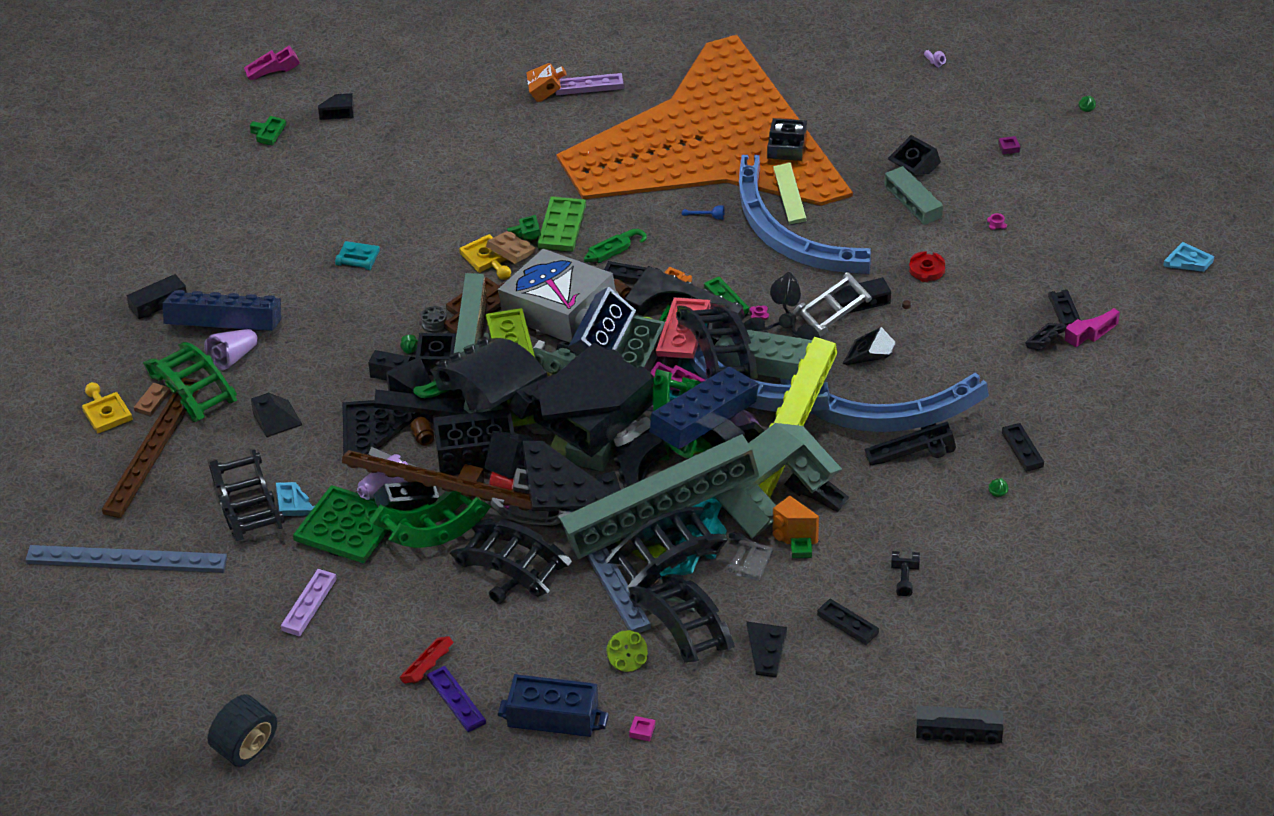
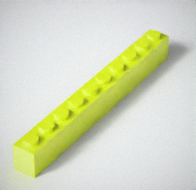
M814 337L812 342L808 343L804 359L800 360L798 372L796 375H793L789 391L785 392L783 404L781 407H778L776 419L769 427L775 423L804 426L837 355L836 343ZM785 465L758 485L769 498H771Z

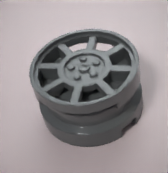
M440 306L425 308L421 312L422 328L430 333L443 331L445 329L444 322L447 321L446 310Z

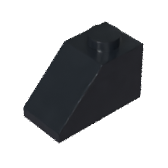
M353 93L335 94L318 105L319 120L354 118Z

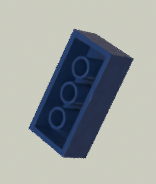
M608 286L595 295L568 348L575 354L580 355L595 342L606 350H616L636 309Z

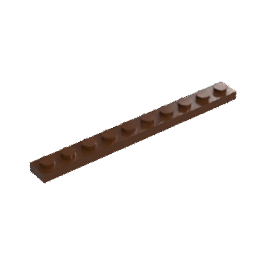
M189 378L181 380L185 386L198 382V380ZM199 390L193 392L192 396L195 397ZM178 392L173 393L104 504L102 508L104 515L117 518L123 516L184 416L186 409L180 402L182 397Z
M350 450L342 457V463L347 464L350 468L360 467L370 473L380 472L384 473L387 477L404 478L407 482L417 481L427 487L437 486L447 492L457 491L461 492L464 496L480 497L484 501H491L492 498L504 500V506L514 505L518 506L521 510H532L529 494Z

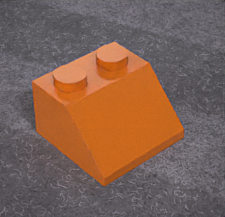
M788 496L773 508V536L775 539L791 544V538H811V544L818 543L819 516L791 496Z

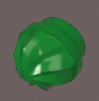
M1091 96L1082 97L1078 105L1082 111L1090 112L1096 107V102Z
M405 335L401 338L400 347L404 352L411 354L417 351L418 340L414 335Z
M996 478L989 484L988 489L993 496L1002 497L1008 492V485L1002 478Z

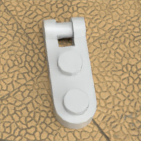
M644 417L638 422L635 420L626 429L618 433L613 439L616 447L634 440V438L649 429L650 419Z

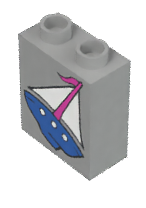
M542 249L498 288L502 311L522 308L527 327L534 330L537 329L542 333L571 342L597 293L609 286L619 295L615 289L613 273L546 249Z

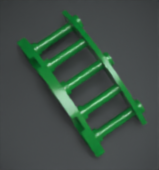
M183 342L178 344L181 350L161 360L152 358L143 362L152 379L160 381L164 379L166 386L173 393H179L182 397L180 402L193 422L204 418L203 413L205 410L224 400H227L229 404L237 401L235 389L229 386L221 372L214 365L211 356L204 354L191 343ZM186 361L195 362V364L180 372H173L171 370ZM202 368L210 375L190 386H185L181 379ZM213 382L222 391L221 394L202 404L197 403L192 396L193 392Z
M656 369L653 385V410L655 411L670 402V387L679 389L680 395L701 382L685 377L682 378V382L672 380V373ZM702 436L680 449L666 442L676 453L688 459L692 458L693 454L698 455L713 448Z
M446 491L438 497L439 500L435 503L414 508L412 511L392 509L380 504L369 521L380 528L391 530L393 533L389 540L396 544L413 548H426L447 543L463 535L478 523L492 506L477 497L472 500L469 496L462 495L461 492ZM464 502L468 507L456 516L453 512ZM446 517L450 520L441 525L435 524Z

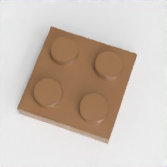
M508 231L488 240L486 244L487 248L514 264L531 256L536 249L529 242L521 240L514 233Z

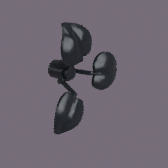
M787 272L777 279L770 289L772 300L776 304H783L786 312L779 317V321L765 327V322L762 318L753 317L743 323L746 330L768 333L767 330L780 325L783 328L791 327L792 332L795 334L792 337L808 340H813L814 337L820 338L817 329L811 325H802L797 331L795 330L796 316L788 310L786 305H797L801 298V290L797 279L791 272Z

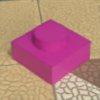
M635 716L629 731V737L650 742L656 726L655 720Z

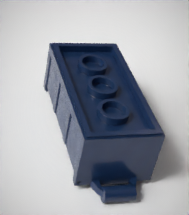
M514 674L508 700L501 701L498 716L507 720V727L591 737L592 731L606 729L609 716L607 712H602L598 709L597 684ZM596 715H600L598 726L594 725Z

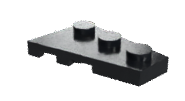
M746 621L756 675L777 678L787 627Z

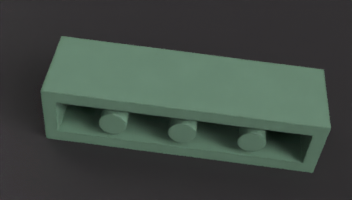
M902 166L885 173V186L924 225L942 218V203L921 182L917 181L911 172H908Z

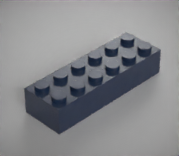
M175 290L163 302V324L273 331L281 320V298H275L272 295L257 297L254 294L239 296L237 293L221 295L219 292L203 294L201 291L185 293L183 290Z
M729 366L651 413L650 432L680 449L754 404L757 400L758 383Z

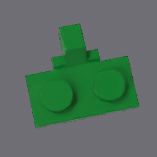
M269 116L265 123L252 121L250 133L257 135L256 142L273 146L286 126V120Z
M536 215L519 219L520 225L507 228L508 232L514 233L518 238L523 237L524 240H533L541 236Z

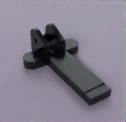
M948 421L937 425L934 423L920 427L921 430L865 448L870 466L882 464L927 448L934 458H941L946 453L954 452L956 444Z

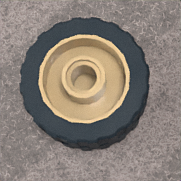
M248 694L237 696L227 703L212 721L207 736L208 744L234 766H245L270 744L277 729V717Z

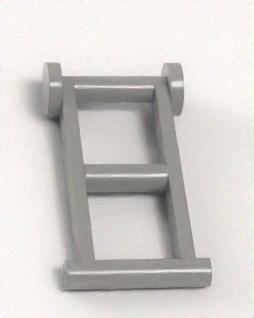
M849 272L844 274L843 280L808 305L801 303L793 311L796 316L801 315L809 325L815 327L820 337L827 333V327L862 302H869L872 299ZM849 283L860 296L843 308L832 295ZM826 300L837 313L819 325L808 312Z

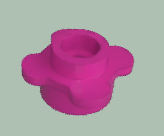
M995 213L987 218V222L990 224L989 228L992 230L996 228L1005 229L1007 227L1002 214Z
M751 307V318L768 319V307Z

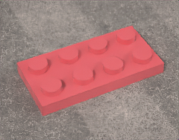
M674 298L656 349L657 356L694 359L698 341L687 327L678 325L676 318L677 306H686L692 310L710 309L711 303L710 300Z

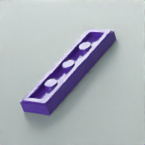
M445 666L427 674V679L467 732L486 724V719Z

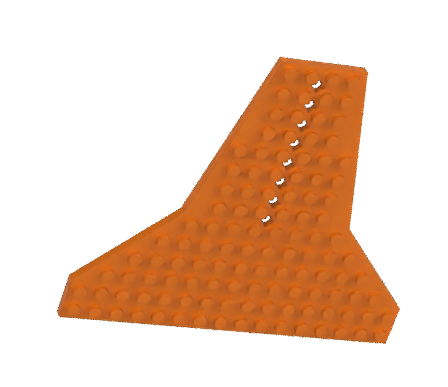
M738 35L706 43L671 99L557 154L558 161L582 199L721 183L739 186L742 155L749 156L747 165L751 166L754 165V155H759L758 191L781 196L773 166L791 162L801 201L822 206L853 196L852 190L808 131H806L802 161L767 159V145L773 118L799 120V118Z

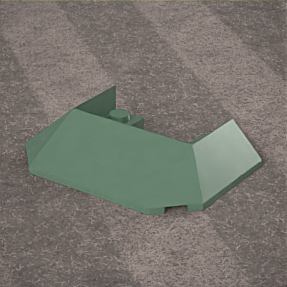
M775 423L748 443L753 451L759 476L714 497L750 538L754 539L773 524V508L776 506L758 485L784 465H787L808 490L813 493L838 474L842 468L804 426Z

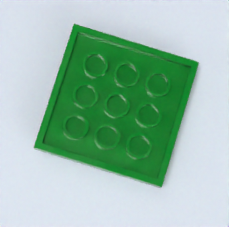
M331 485L295 531L293 541L365 563L388 530L380 528L369 521L377 510L375 499L366 500L361 498L358 493Z

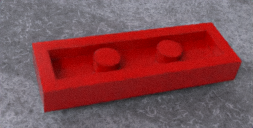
M450 636L436 638L399 677L403 683L419 682L423 678V674L436 665V660L449 651L448 648L454 643Z

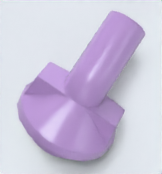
M929 50L924 52V56L931 64L938 68L946 62V57L941 51L935 52L934 55Z

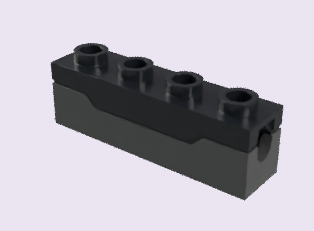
M917 706L916 738H922L923 740L943 739L947 742L962 740L967 743L975 741L988 744L1002 743L1003 711Z

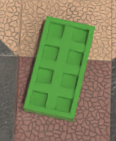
M562 197L550 198L541 229V236H539L538 249L574 251L586 207V200Z

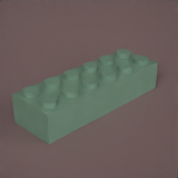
M747 330L751 340V344L748 345L751 354L754 353L757 374L792 380L793 375H796L798 372L800 360L804 359L806 355V347L812 340ZM730 335L722 336L714 347L735 344ZM737 352L716 354L718 361L724 366H740Z

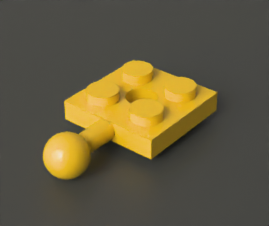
M490 234L459 248V253L479 273L493 267L497 271L499 279L507 280L510 278V268L500 264L508 259L486 247L487 241L493 238Z
M91 382L86 385L85 393L89 397H93L94 401L82 405V409L97 434L133 420L132 414L118 392L101 397L100 386L97 383Z

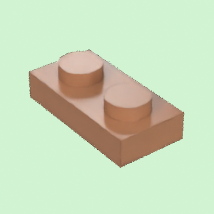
M153 383L134 406V411L152 416L170 393V389Z

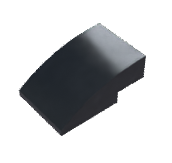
M773 118L767 145V159L802 161L808 120Z

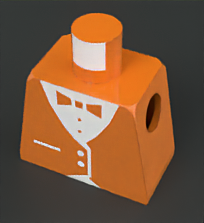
M550 63L526 72L529 92L537 102H542L561 88L560 78L567 75L564 67L561 66L554 69Z

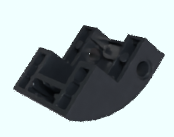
M488 337L478 339L475 345L471 344L464 347V351L461 353L451 354L449 360L437 362L436 367L430 370L439 391L462 390L469 410L495 408L512 398L517 390L548 377L542 365L524 347L508 339H488Z

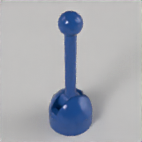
M718 205L712 211H688L684 209L681 214L683 216L712 214L715 219L724 220L725 207L724 205Z

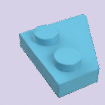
M1182 242L1164 260V266L1204 272L1213 263L1214 256Z
M296 482L276 483L278 512H282L283 516H306L315 507L310 504L309 497L300 490Z

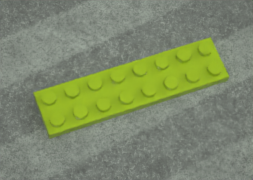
M522 308L486 314L490 338L511 340L524 347L535 357ZM512 398L506 401L507 407L509 406ZM511 410L513 427L536 423L534 415L521 420Z

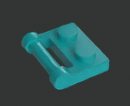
M345 241L339 255L336 256L335 265L341 266L343 264L371 270L380 247Z

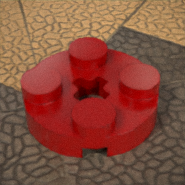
M927 251L918 252L910 258L909 272L913 277L922 282L939 279L945 273V260L941 255L934 252L933 255L927 254Z

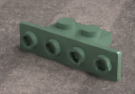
M537 347L533 348L535 358L544 370L555 375L578 356L577 354L570 353V350L560 348L552 353Z

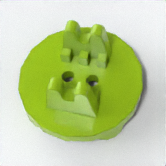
M631 630L620 631L614 634L608 642L606 648L607 658L610 664L617 670L623 672L634 671L640 668L647 660V644L638 632Z

